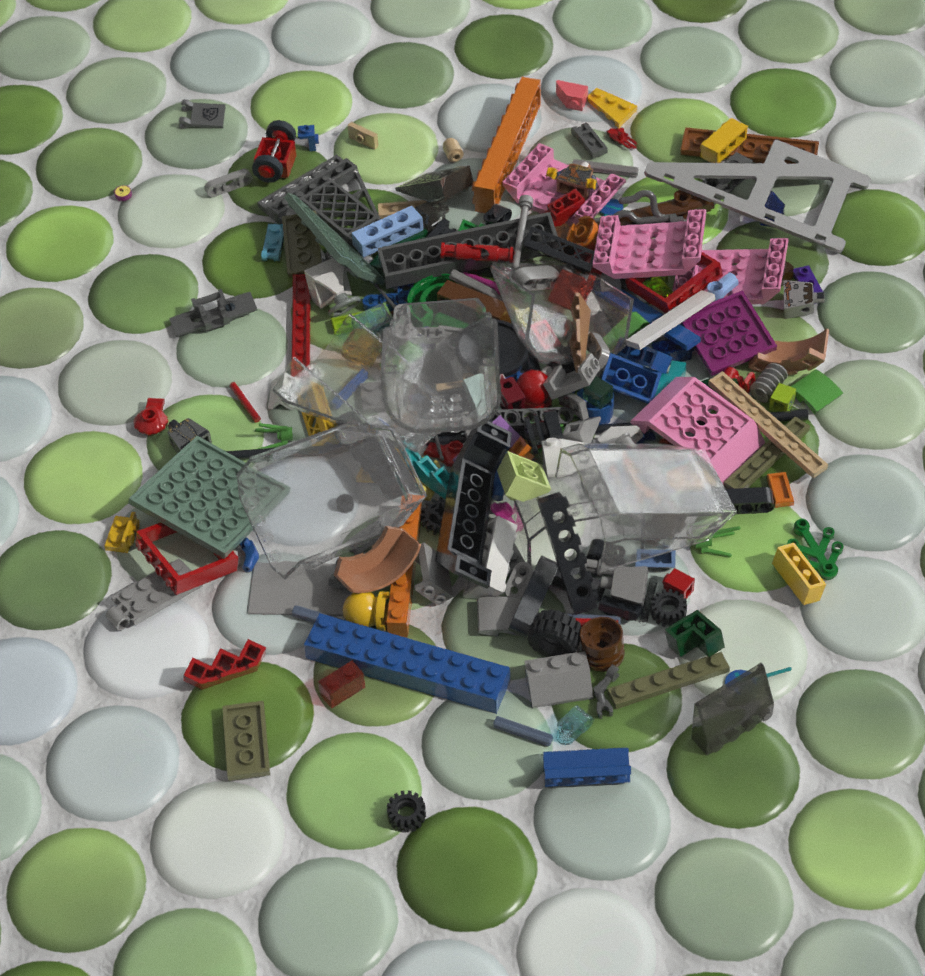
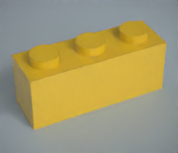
M730 118L717 131H714L707 140L701 143L700 157L711 163H720L747 139L748 126Z
M795 543L778 547L772 565L803 605L820 601L826 583Z

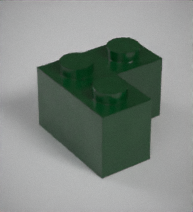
M699 610L692 612L665 629L668 646L679 657H682L696 647L708 657L725 648L721 629Z

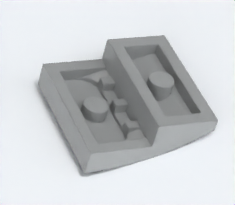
M512 597L478 598V633L496 637L500 632L519 636L509 631L508 628L520 603V599Z

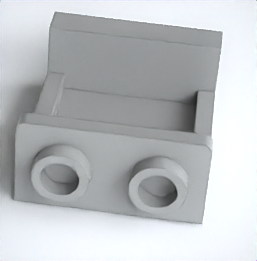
M590 353L578 368V373L572 371L566 374L561 365L554 367L543 384L552 400L590 385L600 369L599 361Z
M423 542L414 560L421 565L423 581L414 586L415 591L434 604L440 605L453 598L449 570L435 561L437 551Z

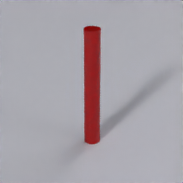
M235 382L230 383L229 387L255 423L259 422L261 417Z

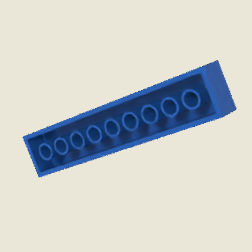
M319 613L304 643L306 659L495 714L498 712L510 683V667Z

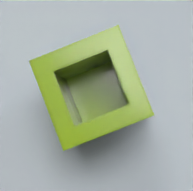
M779 383L770 398L769 410L773 412L790 411L795 402L796 389Z

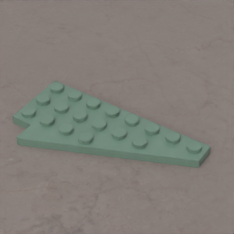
M291 193L286 194L284 199L288 202L287 205L302 219L301 223L316 236L315 241L327 249L326 251L345 268L348 267L351 270V275L357 279L360 277L366 282L368 280L374 285L376 283L380 285L385 283L383 276L304 202Z

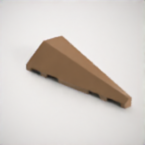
M575 292L570 306L573 317V332L569 343L575 371L578 373V368L586 357L591 310L581 294Z

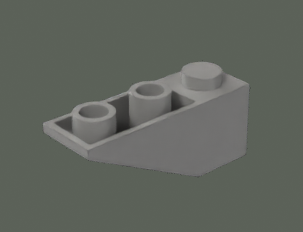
M601 417L581 419L567 424L563 432L564 439L591 443Z

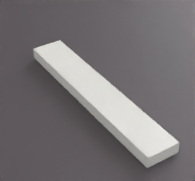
M703 290L699 291L626 340L627 346L641 350L716 300L715 294Z

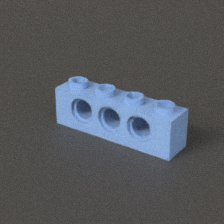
M409 206L352 232L353 246L364 258L377 252L380 247L390 246L423 231V217L413 206Z

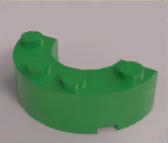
M442 274L439 277L428 276L411 288L407 303L410 306L411 322L414 327H425V325L431 327L433 325V310L429 307L437 303V292L447 280L455 282L449 278L450 274Z

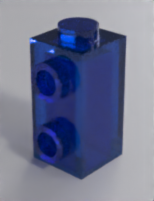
M669 339L652 343L651 346L652 349L672 357L673 361L679 362L691 360L692 351H694V347L687 351Z

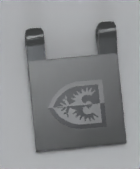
M187 99L181 101V105H183L182 111L192 110L191 120L186 117L179 118L180 129L189 127L223 128L226 104L193 103Z

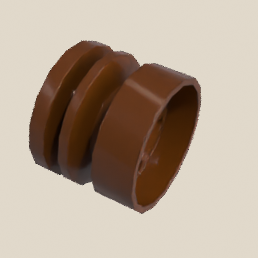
M600 616L590 619L582 626L580 632L581 650L586 652L589 668L595 671L606 672L612 664L616 667L620 666L625 656L624 636L621 625L610 617Z

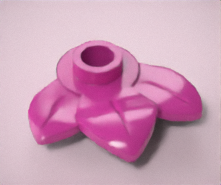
M505 501L498 504L494 502L491 504V511L496 516L516 524L511 517L514 511L508 502Z

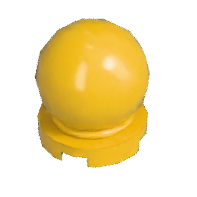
M380 591L377 597L372 592L350 594L344 601L342 608L345 621L370 628L375 625L377 630L387 631L385 627L387 625L388 613L386 598L390 597L389 592Z

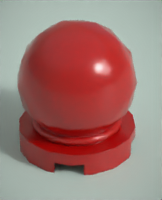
M526 371L517 380L518 386L526 397L525 409L552 407V398L543 385L548 376L542 371Z

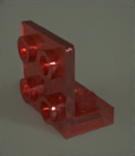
M562 269L548 297V301L571 311L570 306L575 292L580 293L584 301L587 302L594 287L596 276L590 274L588 279H585Z

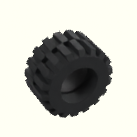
M548 609V611L542 610L534 617L527 637L528 644L534 651L545 657L576 653L580 643L581 624L579 621H576V618L567 613Z

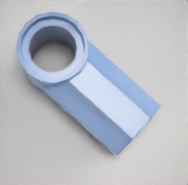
M729 272L719 281L709 283L707 285V292L715 294V299L719 300L739 284V281L733 273Z

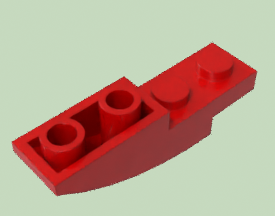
M574 189L547 205L548 210L543 213L550 212L554 226H561L585 203V199L577 189Z

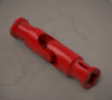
M442 242L441 258L455 257L460 260L472 258L473 260L492 262L504 260L512 263L513 247L499 248L493 245L471 246L461 243L448 245ZM481 248L487 250L489 255L480 257L482 253Z

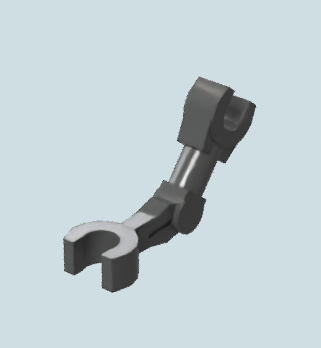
M613 664L609 667L606 677L594 687V695L597 698V716L599 719H602V711L604 710L609 712L610 717L613 716V707L608 700H605L604 691H606L608 685L616 681L620 675L617 673L619 668Z

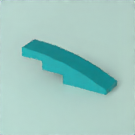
M411 444L396 455L422 483L446 499L450 473L444 466L439 469L428 455L422 458Z

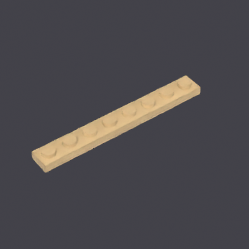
M723 371L709 380L708 385L715 392L752 418L759 431L813 479L827 470L828 464Z

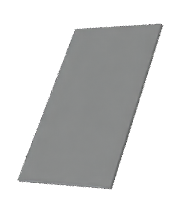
M257 562L253 571L248 614L292 615L293 607L298 605L331 616H343L342 608L344 601L353 592H350L348 589L340 590L328 586L329 578L335 571L336 564Z

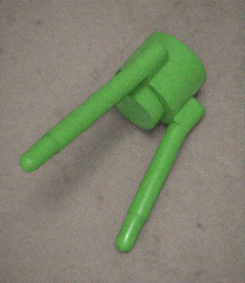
M259 423L260 427L265 428L255 429L256 432L277 433V439L281 440V442L258 449L288 446V442L293 441L292 427Z
M737 526L711 532L696 533V549H701V553L731 557V553L709 549L708 546H712V538L734 535V531L741 528Z

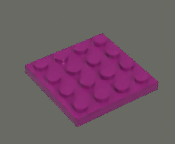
M743 290L711 302L680 323L683 327L700 336L701 342L695 345L694 348L711 376L724 371L727 367H735L752 360L758 352L765 355L777 350L775 341Z

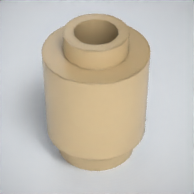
M448 138L444 141L443 150L450 162L461 160L463 151L458 141L454 138Z

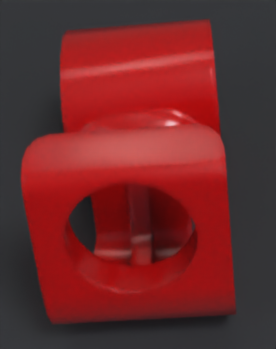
M727 367L723 372L731 379L736 378L738 385L749 394L750 386L755 381V374L750 372L744 380L743 376L739 377V372L735 368Z

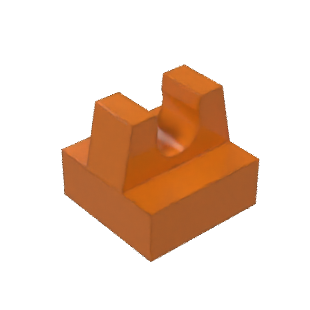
M521 436L508 450L529 460L534 458V455L530 453L532 447Z

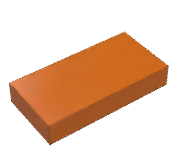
M786 472L767 474L766 479L769 488L772 490L774 507L794 506V498Z

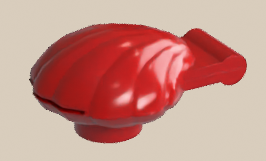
M147 399L146 408L139 412L133 421L134 427L139 433L151 436L160 433L166 428L168 417L162 411L165 399Z
M452 441L449 444L440 445L442 456L444 457V460L441 461L436 444L430 442L424 451V456L428 455V457L438 458L445 466L452 467L453 459L459 454L463 444L459 441Z

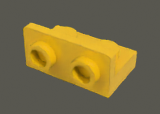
M131 512L130 517H114L104 545L106 551L129 552L130 546L134 544L135 532L140 527V520L137 519L136 512Z

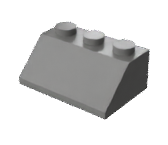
M585 651L525 661V678L532 708L593 699L590 669Z

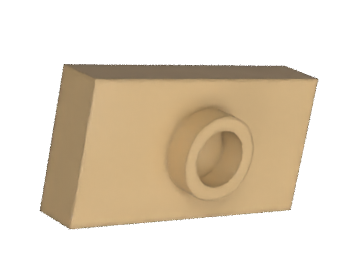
M353 122L348 124L349 138L374 150L378 147V136L376 133Z

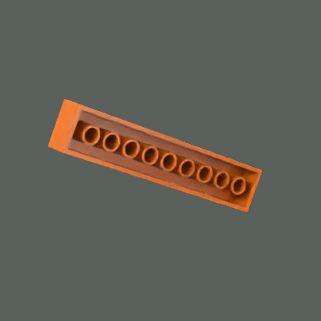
M521 77L519 83H516L515 93H512L510 104L506 106V114L502 115L501 125H498L496 136L492 138L491 148H488L487 157L482 161V169L478 170L477 180L472 184V191L474 192L472 203L475 204V212L487 213L494 204H499L506 189L503 186V181L513 172L541 106V80Z

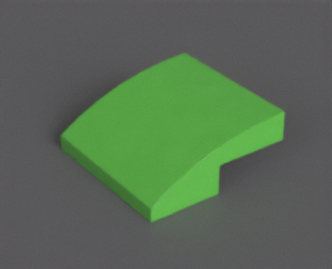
M817 369L791 386L796 389V399L800 403L804 401L814 414L843 394L841 389L830 378Z

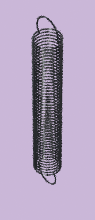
M655 581L653 587L650 584L648 585L650 590L647 589L649 594L646 593L641 617L643 616V619L647 620L646 622H648L651 605L649 606L650 600H652L651 596H654L657 586Z

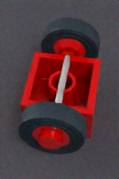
M275 120L268 125L266 137H262L252 165L253 174L259 180L273 183L278 181L280 177H289L296 159V131L290 123Z

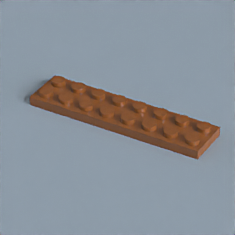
M685 127L681 155L700 157L701 143L707 140L716 130ZM747 134V139L725 159L727 160L728 157L737 152L751 159L754 163H765L775 140L817 155L819 141ZM784 160L786 164H797L790 160Z

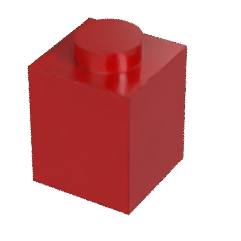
M674 568L670 574L667 573L663 578V589L666 592L672 589L673 593L677 590L679 595L682 593L687 600L694 591L695 578Z

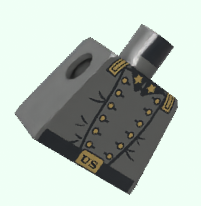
M186 418L180 423L174 419L168 424L169 442L177 454L196 436L212 444L210 431L190 418Z

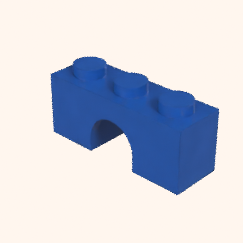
M621 338L615 354L666 374L672 360L671 356L647 346L641 350L629 347L626 343L627 339Z

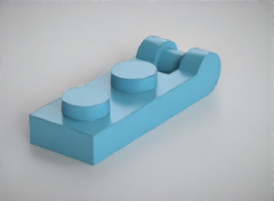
M268 224L264 247L261 253L262 261H268V259L280 261L284 242L283 224Z

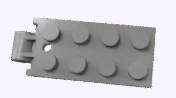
M180 558L169 563L179 576L192 571ZM155 571L113 595L111 600L117 606L111 607L106 612V618L117 630L122 631L128 627L130 620L137 625L201 588L203 585L176 595L170 587H167L163 578L158 576Z

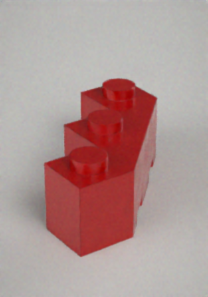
M248 639L239 656L220 648L211 666L192 658L183 675L184 681L203 690L256 672L266 654V647Z

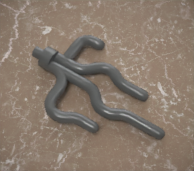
M641 190L633 196L619 198V203H633L642 197H648L653 216L640 218L629 210H621L613 214L618 215L619 219L627 217L636 224L684 222L683 216L677 217L676 213L661 214L658 211L657 198L649 190ZM593 218L599 225L600 218Z

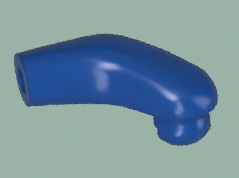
M245 538L240 543L245 553L242 568L246 572H251L259 559V553L253 541Z

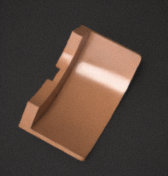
M826 328L818 335L801 341H775L777 350L765 355L758 352L749 361L748 368L762 373L768 364L776 363L784 367L788 375H795L798 371L805 369L810 371L825 361L829 329Z
M385 526L381 536L370 551L351 557H339L334 576L353 593H367L382 589L395 582L410 568L420 551L421 544L403 528Z

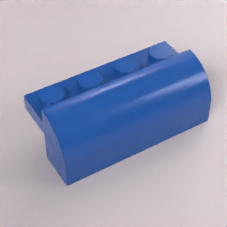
M627 747L543 752L545 787L630 782L631 766L629 765V750Z

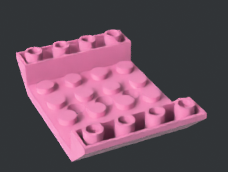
M539 143L503 181V186L517 204H519L520 196H531L533 198V206L530 209L541 214L548 210L547 205L565 195L557 192L556 180L545 176L547 168L552 167L560 171L567 168L568 165L554 159L553 148ZM612 173L605 181L596 177L598 189L590 190L585 203L565 223L571 226L573 223L576 225L580 217L590 216L594 218L625 184L626 179Z
M706 209L688 210L687 221L620 226L618 215L601 216L593 267L613 279L685 275L701 259Z
M771 238L769 249L702 250V252L721 263L723 276L730 272L739 281V284L724 297L743 290L751 304H765L780 292L789 240L788 238ZM695 265L685 275H676L673 292L703 269Z
M676 377L630 421L633 426L637 425L644 434L650 428L704 467L707 470L705 479L718 489H721L724 486V481L765 444L752 418L695 377ZM713 409L717 414H711L708 410ZM700 420H701V421H703L706 425H703V426H702V425H699V424H697L696 421H700ZM685 432H691L694 434V436L689 437L685 434Z

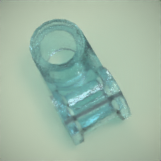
M574 706L557 723V741L562 745H570L591 727L594 718L579 706Z

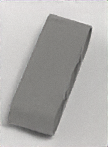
M553 265L522 267L513 274V279L521 290L525 292L556 289L564 281Z

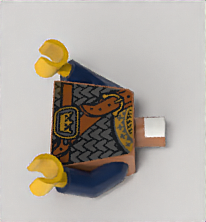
M582 162L581 165L571 163L567 168L560 171L552 167L547 168L545 176L556 180L557 192L567 194L577 189L584 199L587 200L590 190L598 189L593 169L587 162Z

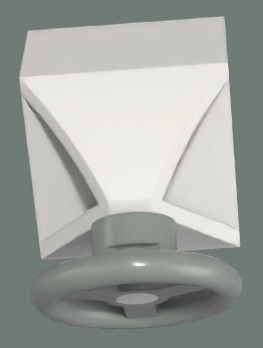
M334 258L304 270L311 300L320 309L333 303L336 304L329 310V316L341 315L360 303L361 298L359 296L348 298L352 293L346 269Z

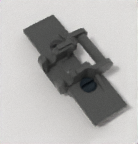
M220 289L216 293L198 299H191L194 310L171 317L169 320L175 336L180 337L201 329L202 331H209L230 324L234 318L257 311V307L251 292L225 299L223 291ZM216 300L217 308L206 311L203 304ZM196 318L201 319L199 322H192Z

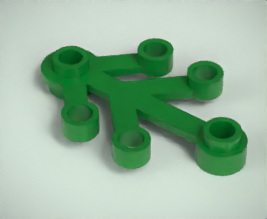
M803 518L798 519L794 523V533L798 536H803L809 547L799 545L797 539H789L787 545L795 543L807 560L808 556L816 558L818 562L808 560L809 563L819 572L821 578L832 580L838 574L836 561L839 555L843 553L844 545L838 541L834 542L831 547L832 553L827 561L824 554L830 540L834 538V529L831 527L823 529V538L818 546L809 531V522Z

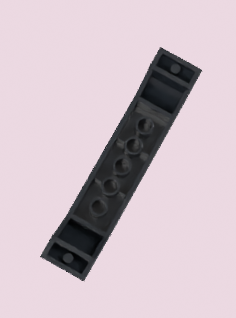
M479 417L450 470L435 561L452 573L487 589L490 586L492 570L482 566V558L494 478L506 451L510 448L512 433Z

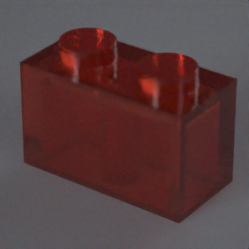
M353 661L348 662L318 681L320 695L331 708L366 688L364 673Z

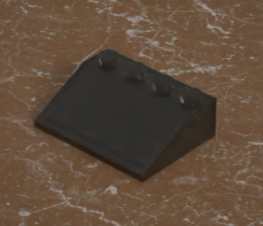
M470 165L425 173L395 187L397 192L427 202L437 201V204H441L455 198L454 196L461 195L462 192L468 191L474 181Z
M762 663L754 666L694 704L691 739L706 755L718 752L723 745L735 741L742 733L751 731L758 723L767 721L773 715L774 701L765 667Z

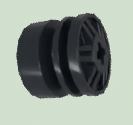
M556 409L544 411L543 421H540L538 416L533 414L535 423L532 424L529 416L524 417V431L534 455L539 454L537 445L542 447L541 441H545L548 438L564 439Z

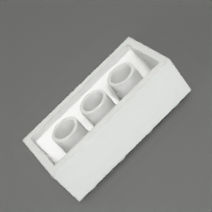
M496 516L488 522L482 566L492 570L490 586L486 589L466 580L463 597L478 599L497 597L504 593L506 577L510 571L509 563L514 553L512 550L513 544L517 538L516 524L500 516Z

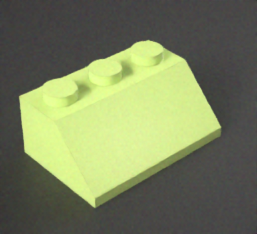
M509 451L506 452L497 472L507 498L513 501L525 502L550 492L551 487L542 464Z

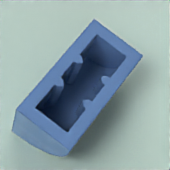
M636 547L635 567L675 568L676 548Z

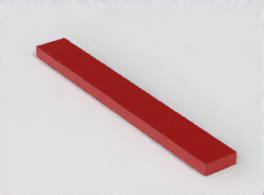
M305 274L293 275L291 375L298 378L300 383L310 382L311 296Z

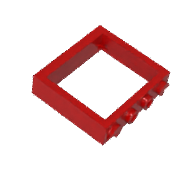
M701 251V259L696 265L703 270L666 298L642 284L649 277L625 278L627 289L664 313H667L699 291L707 289L709 283L720 279L723 276L721 263Z
M160 522L136 532L135 543L137 550L142 552L146 561L154 567L157 575L163 578L167 587H170L176 595L237 571L238 556L232 551L225 559L214 553L219 559L218 561L179 576L152 543L177 533V531Z

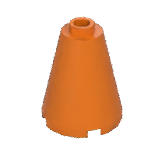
M590 216L580 217L576 225L574 223L571 225L567 233V240L595 251L599 225Z

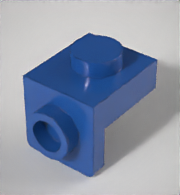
M314 125L298 126V139H308L309 150L316 151V144H319V135L315 134Z

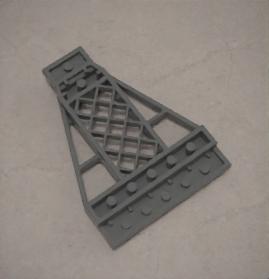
M338 155L333 156L257 202L258 207L278 224H283L282 216L297 214L287 205L288 202L284 199L287 193H291L297 196L312 211L316 210L317 215L355 251L357 250L353 246L352 232L381 220L358 172L357 166L348 158L343 160ZM356 179L361 188L356 193L351 195L341 187ZM365 197L370 209L362 204L359 199ZM324 200H333V202H324ZM336 200H343L345 203L336 202ZM323 208H330L332 211H323ZM335 209H344V211H335ZM334 217H343V219H334ZM346 217H352L355 220H346ZM344 226H354L353 228H344Z

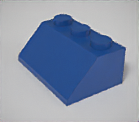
M610 353L600 377L599 385L649 404L655 397L662 373Z

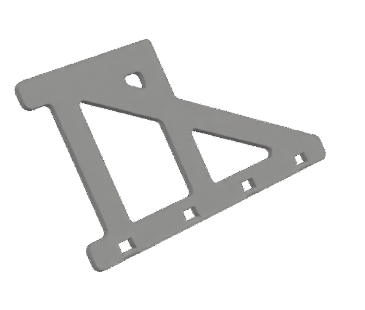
M779 140L774 141L763 164L650 162L644 171L645 176L664 182L671 185V187L706 201L714 202L726 209L811 243L814 242L836 253L843 251L846 242L844 239L833 235L831 231L848 189L851 185L867 189L871 181L868 175ZM784 160H790L797 164H786ZM664 176L673 179V181L664 178ZM694 178L754 179L756 183L749 198L745 200L697 181ZM777 179L832 181L831 188L815 226L807 225L765 207V203ZM714 196H716V197H718V198H721V199H723L724 201L718 200V199L714 198ZM766 216V217H768V218H771V219L774 220V222L771 221V220H768V219H766V218H764V217ZM815 236L818 237V238H821V239H823V240H825V241L823 242V241H821V240H818V239L815 238Z

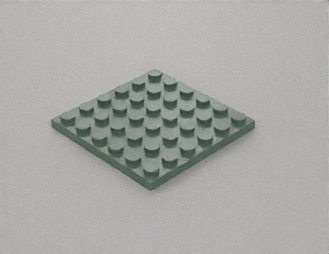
M196 436L129 498L128 504L225 559L290 494L291 488L201 437Z

